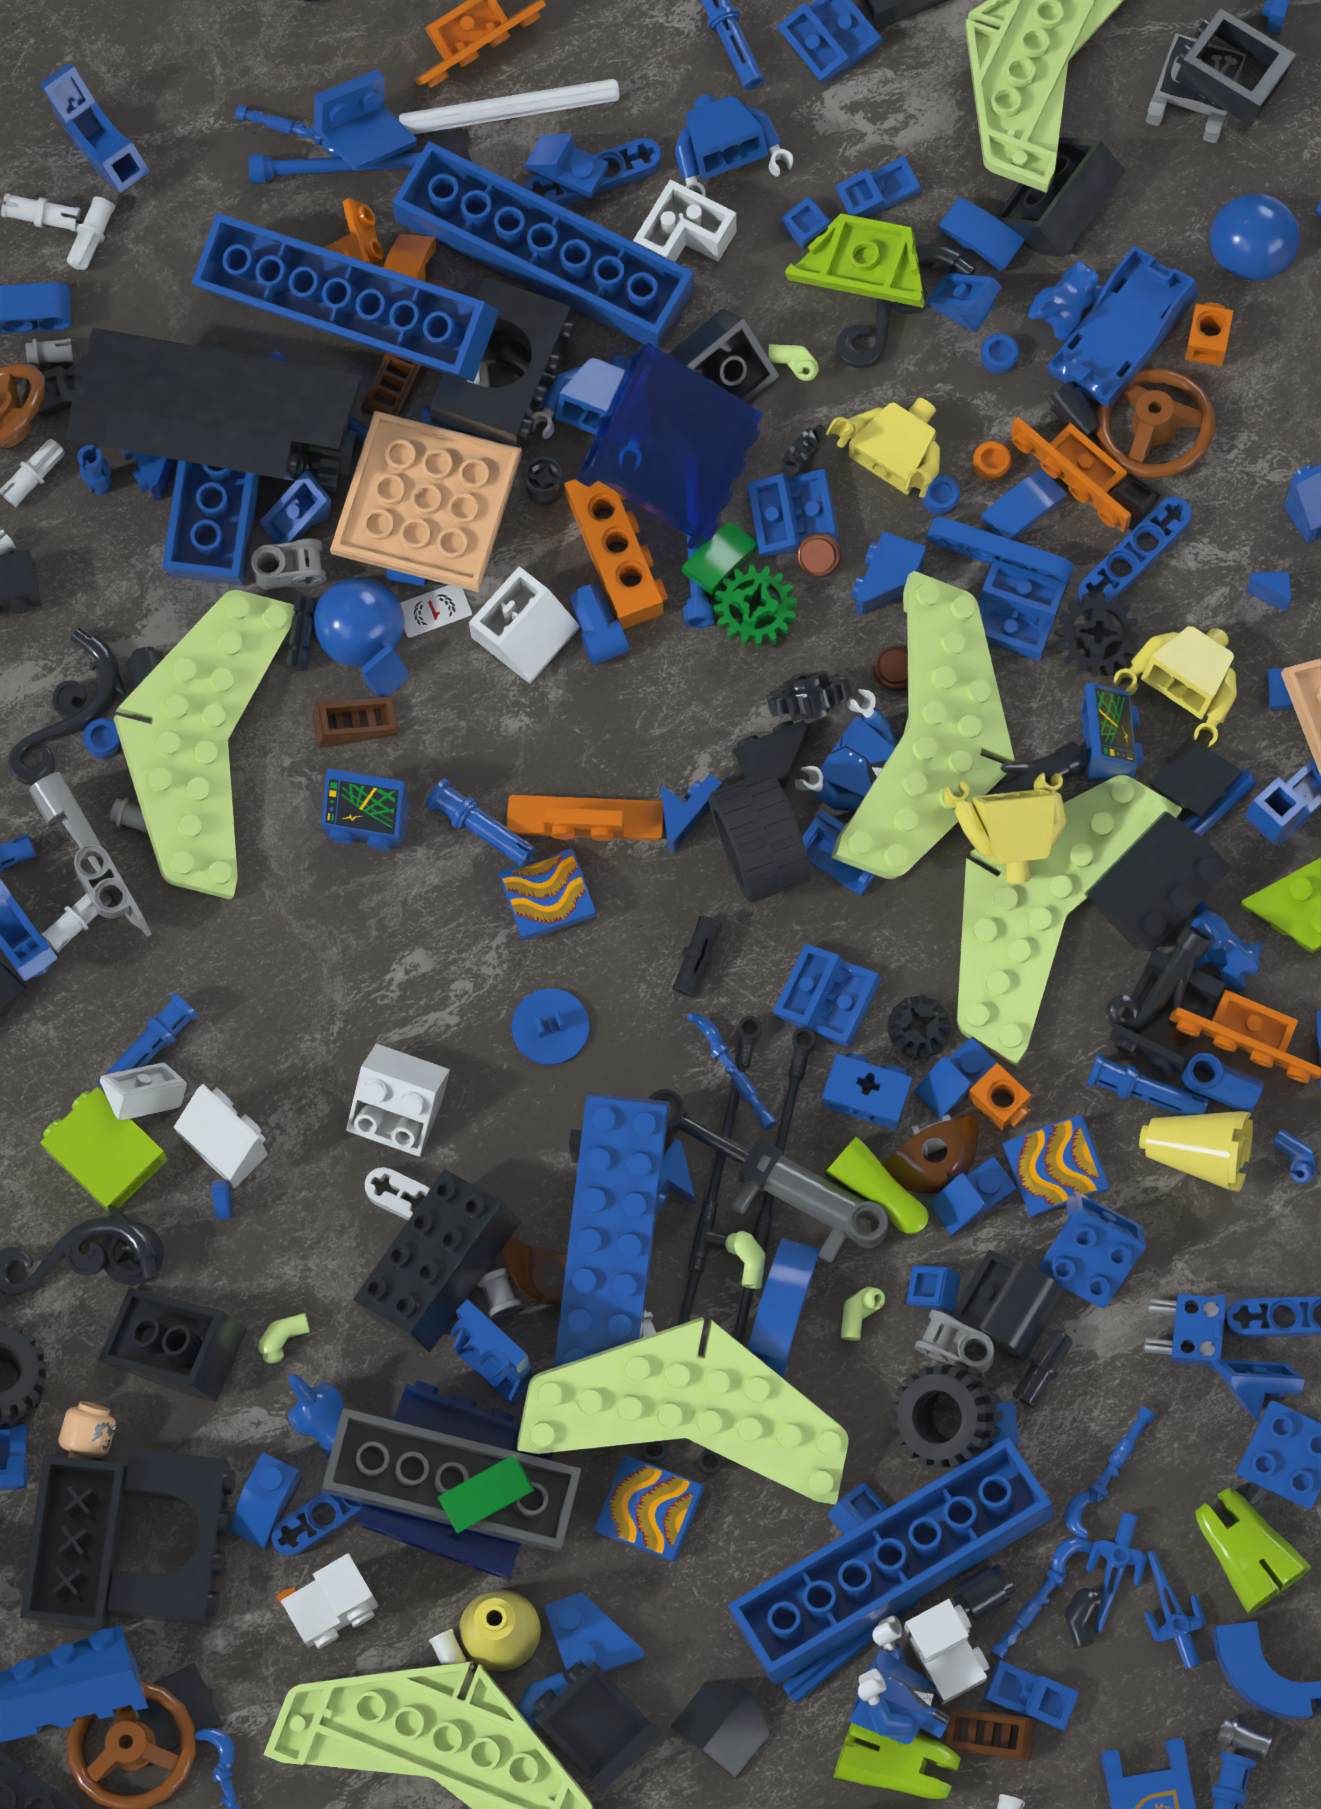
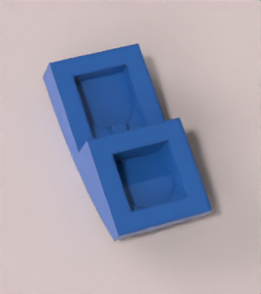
M905 156L872 173L869 169H866L835 186L848 214L857 217H864L887 209L923 192Z
M961 197L956 199L937 226L940 231L965 251L970 248L973 249L998 271L1006 268L1025 241L1022 236L993 215Z
M1041 468L998 499L982 513L980 518L996 535L1014 540L1030 530L1037 519L1062 504L1067 494Z
M997 1660L982 1699L1024 1717L1065 1731L1079 1692L1044 1676H1036L1002 1660Z

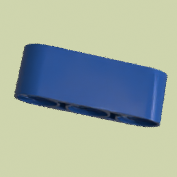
M52 282L0 285V334L59 331L71 326V293L68 285Z

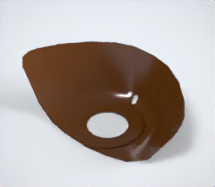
M967 1116L944 1121L925 1128L904 1143L882 1165L893 1179L906 1190L915 1193H939L961 1173H964L965 1176L967 1175L974 1161L978 1145L979 1126L975 1116ZM939 1138L944 1141L947 1146V1155L941 1162L931 1163L923 1157L922 1146L926 1140Z
M510 1237L504 1246L505 1259L511 1276L520 1290L530 1299L539 1303L561 1306L564 1284L559 1287H550L544 1282L542 1273L545 1266L553 1262L561 1263L566 1268L567 1254L523 1244Z

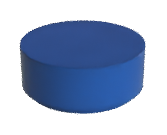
M1001 333L994 334L984 341L981 348V361L990 372L996 374L1007 373L1018 362L1019 347L1011 336Z
M937 475L929 485L926 496L922 498L923 506L934 515H948L959 504L960 488L952 478L945 475Z
M105 718L96 719L85 728L83 741L87 751L93 757L109 759L119 753L122 745L114 721Z
M226 1179L212 1181V1198L216 1220L231 1219L233 1217V1203L229 1181Z

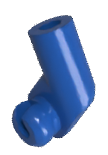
M1281 1128L1271 1146L1288 1155L1291 1177L1296 1183L1305 1184L1311 1182L1316 1174L1313 1149Z
M562 1672L532 1682L527 1686L518 1704V1711L531 1727L538 1726L530 1717L536 1710L533 1706L534 1702L548 1689L551 1688L555 1692L565 1682Z

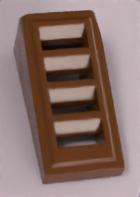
M386 353L361 409L372 415L374 411L400 417L427 367L413 363V365L398 359L399 357ZM394 368L407 374V378L404 379L391 373L392 369ZM385 382L400 388V393L384 387ZM378 395L395 402L393 408L376 401Z
M393 697L317 702L313 710V722L318 748L339 746L398 734ZM380 709L383 725L376 726L374 710ZM365 712L367 727H361L359 713ZM349 715L351 728H345L343 716ZM328 718L334 719L335 729L329 730Z
M949 1707L948 1715L951 1717L946 1727L945 1746L954 1751L1026 1762L1030 1761L1035 1728L1034 1720ZM962 1718L969 1719L966 1743L959 1742ZM979 1721L986 1722L983 1745L976 1744ZM996 1724H1002L999 1748L993 1747ZM1013 1726L1019 1727L1016 1750L1010 1749Z

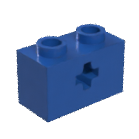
M847 1052L843 1056L836 1053L822 1096L821 1107L897 1131L911 1089L912 1077L906 1076L907 1072L904 1069L894 1065L885 1064L881 1068L868 1064L869 1060L862 1055ZM867 1082L874 1083V1090H871L869 1095L862 1094V1087H865Z

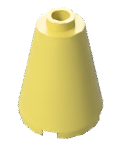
M1237 1111L1152 1118L1149 1125L1142 1126L1139 1146L1141 1149H1145L1147 1158L1230 1191L1238 1192L1241 1190L1246 1174L1239 1173V1169L1243 1168L1245 1162H1249L1253 1133V1121L1249 1120L1251 1113Z
M500 1589L485 1592L471 1601L461 1617L459 1626L461 1645L467 1656L475 1664H481L488 1671H508L521 1667L533 1656L540 1641L541 1626L535 1608L526 1598L513 1591ZM502 1619L498 1626L490 1625L493 1621Z

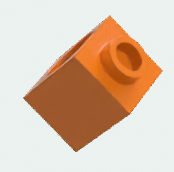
M1218 303L1195 305L1185 360L1222 367L1234 310L1226 309ZM1205 327H1212L1215 330H1217L1219 334L1216 336H1207L1204 333H1202L1201 329Z
M996 1063L969 1090L968 1100L995 1126L1003 1131L1009 1124L1015 1128L1027 1117L1031 1111L1027 1106L1030 1104L1032 1095L1002 1066ZM1005 1092L1012 1097L1013 1103L1009 1107L1001 1108L993 1103L991 1097L995 1093Z

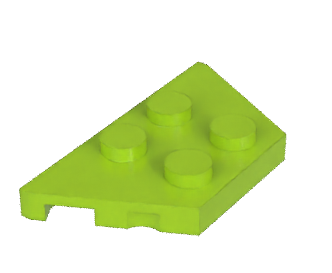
M840 214L828 226L827 231L823 235L818 236L808 246L810 252L796 266L791 263L785 271V275L790 281L922 308L925 304L914 233L911 227Z
M1321 858L1241 902L1243 910L1249 914L1253 912L1271 924L1270 927L1282 935L1291 936L1296 941V944L1312 954L1321 949Z

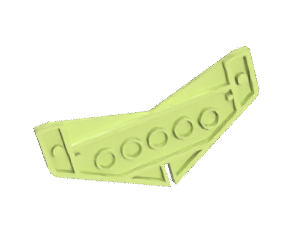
M987 0L969 12L968 19L965 22L983 163L989 171L1047 193L1055 173L1068 61L1125 0Z
M916 571L908 575L903 592L908 634L909 716L905 731L853 817L837 837L831 856L832 859L886 879H896L905 874L958 822L955 808L947 806L943 801V793L946 786H949L953 796L962 797L958 790V785L960 782L967 783L970 791L966 800L972 803V797L986 795L1007 774L1000 770L1001 765H1003L1002 763L980 754L1006 764L1015 761L977 600L967 591Z
M241 590L226 592L115 711L151 721L149 724L118 715L114 717L161 876L171 885L230 900L234 897L238 875L228 739L292 625V618L295 614L293 604Z
M1115 776L1063 803L1066 825L1055 846L1051 847L1048 858L1029 860V882H1006L1005 863L996 864L979 854L976 849L970 852V856L999 873L998 877L966 858L957 1026L963 1035L969 1039L973 1037L982 1047L1014 1067H1017L1027 1052L1065 919L1087 899L1084 893L1164 811L1169 812L1177 819L1182 812L1181 807L1129 776Z
M701 1317L535 1375L531 1379L527 1390L517 1449L519 1451L540 1454L687 1438L817 1502L836 1504L848 1448V1435L840 1424L711 1319L703 1356L698 1355L704 1319Z
M473 1661L299 1684L288 1692L263 1754L282 1763L309 1764L430 1777L472 1809H594L589 1797L481 1664L478 1665L465 1700L459 1698Z

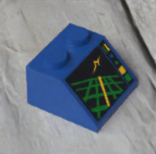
M1086 683L1081 703V718L1085 759L1087 762V781H1106L1118 775H1125L1134 779L1137 766L1143 765L1141 742L1134 741L1133 729L1139 728L1138 706L1131 705L1129 692L1095 683Z
M327 768L321 823L324 834L330 836L329 839L340 844H352V841L355 840L366 842L370 848L381 851H389L391 847L401 848L410 808L405 782Z

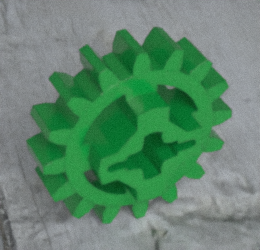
M749 565L748 574L743 575L738 568L735 569V580L732 582L730 579L724 578L722 580V587L725 591L715 592V601L720 603L714 606V616L721 617L717 621L718 629L724 630L729 628L727 640L731 642L737 636L740 637L742 648H746L749 641H755L757 650L761 649L762 640L766 639L773 646L776 645V634L779 633L787 636L789 634V627L786 623L791 624L796 621V614L790 611L797 608V598L790 597L793 594L792 584L782 586L783 574L780 572L774 578L770 577V568L768 566H765L762 573H756L754 565ZM769 589L777 595L781 605L778 604V600L771 598L768 593ZM759 596H761V606H758L756 611L753 612L752 618H750L749 608H753ZM730 610H733V614L740 616L742 625L733 618ZM766 624H770V625L767 626V627L760 628V627H762V626H764V625H766Z

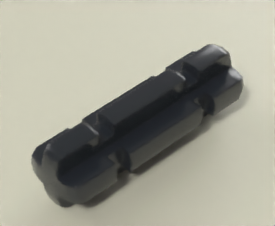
M298 596L295 599V616L292 618L289 649L291 650H288L286 667L293 671H305L307 668V652L310 648L313 627L312 617L316 606L315 599L311 597Z

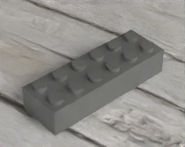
M343 1408L321 1492L452 1525L437 1497L515 1454L534 1491L467 1529L558 1552L563 1546L581 1469Z

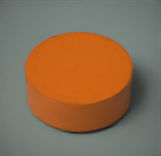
M989 441L981 444L976 449L973 456V469L978 477L985 481L995 482L1003 479L1009 473L1011 454L1005 445L996 441Z

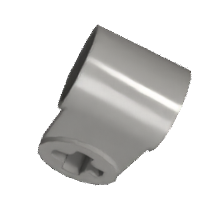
M301 539L290 543L259 547L251 557L255 583L265 590L312 587L324 583L327 580V575L321 567L320 552L323 549L322 542L317 539ZM305 559H309V567H306ZM268 562L279 566L272 573L262 572L260 567Z
M936 1310L930 1311L928 1317L931 1321L922 1340L916 1341L914 1348L937 1361L951 1365H967V1370L976 1369L981 1373L986 1372L991 1367L994 1359L993 1342L989 1336L962 1324L945 1313ZM942 1330V1332H941V1334H940V1336H939V1339H938V1341L936 1342V1340H937V1338H938V1335H939L940 1331ZM975 1344L981 1345L987 1351L985 1358L976 1362L969 1360L964 1354L967 1347Z

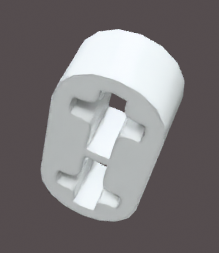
M385 1167L374 1169L365 1180V1191L371 1202L407 1220L412 1216L413 1208L410 1202L403 1199L404 1196L407 1195L413 1199H418L420 1195L426 1196L430 1190L427 1186ZM385 1178H389L390 1187L398 1191L397 1196L387 1191L378 1196L377 1189L373 1185L374 1182H383Z

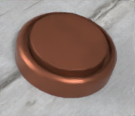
M814 533L807 536L800 543L797 559L801 569L808 575L825 577L832 574L839 567L842 551L836 539L829 534Z
M892 646L878 654L874 663V674L877 681L883 687L894 691L908 688L907 648Z

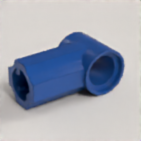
M599 584L583 586L569 595L570 605L583 632L581 636L593 665L630 652L623 629L619 621L614 620Z
M1200 1053L1194 1056L1183 1071L1181 1078L1182 1085L1187 1092L1199 1096H1207L1239 1111L1250 1113L1253 1112L1264 1085V1081L1222 1064L1217 1057L1209 1053ZM1197 1067L1205 1068L1211 1075V1081L1206 1083L1200 1082L1195 1078L1193 1069Z

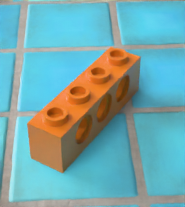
M608 467L564 483L566 498L615 618L619 621L622 629L624 630L664 615L663 601L667 600L668 597L661 579L654 580L649 567L654 566L647 545L640 546L635 534L639 533L640 529L633 511L626 513L621 500L626 499V495L619 477L612 479ZM600 509H609L614 513L608 519H599L594 515ZM615 542H622L628 546L626 550L620 553H614L608 549ZM633 575L641 579V582L634 587H628L622 583V580L627 576Z

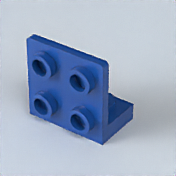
M377 69L314 95V131L354 171H360L416 147V137L384 107L385 77Z
M1073 1190L1066 1201L1068 1220L1038 1264L1037 1269L1052 1278L1062 1288L1100 1308H1105L1146 1248L1143 1226Z
M1270 1401L1243 1458L1239 1460L1235 1468L1234 1474L1311 1510L1321 1489V1423L1275 1401Z

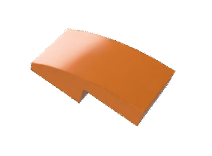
M399 234L390 249L383 268L425 282V265L436 252V237Z

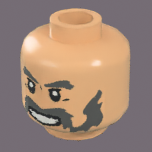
M80 1401L78 1407H71L67 1410L58 1442L62 1448L69 1451L68 1458L92 1460V1458H102L108 1454L116 1428L115 1419L109 1415L110 1409L98 1404Z

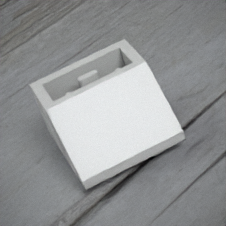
M520 566L469 622L471 637L529 684L532 683L580 628V625L550 590Z
M376 1043L361 1066L346 1131L420 1157L441 1106L450 1069Z
M202 1084L196 1090L174 1128L178 1136L219 1175L229 1181V1184L235 1189L268 1155L263 1145L266 1139L260 1133L262 1130L246 1114L241 1118L237 1116V1111L232 1107L233 1102L220 1089L216 1087L211 1092Z

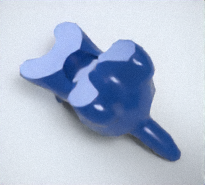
M1082 261L1076 262L1075 266H1071L1055 286L1042 289L1038 293L1034 301L1027 307L1028 316L1032 320L1042 319L1051 325L1055 338L1058 340H1068L1077 329L1082 312L1086 308L1094 306L1104 288L1102 285H1098V273L1091 267L1085 266Z
M1203 899L1194 908L1198 916L1191 925L1209 936L1213 943L1202 958L1199 957L1194 968L1198 969L1201 965L1210 963L1217 968L1220 977L1229 989L1243 992L1246 987L1244 975H1255L1260 971V951L1263 943L1246 944L1223 917L1211 912Z
M292 1374L288 1380L298 1400L295 1406L289 1410V1422L295 1432L303 1436L308 1435L315 1438L329 1461L342 1409L345 1408L342 1393L333 1384L328 1382H322L318 1386L311 1388L302 1378Z

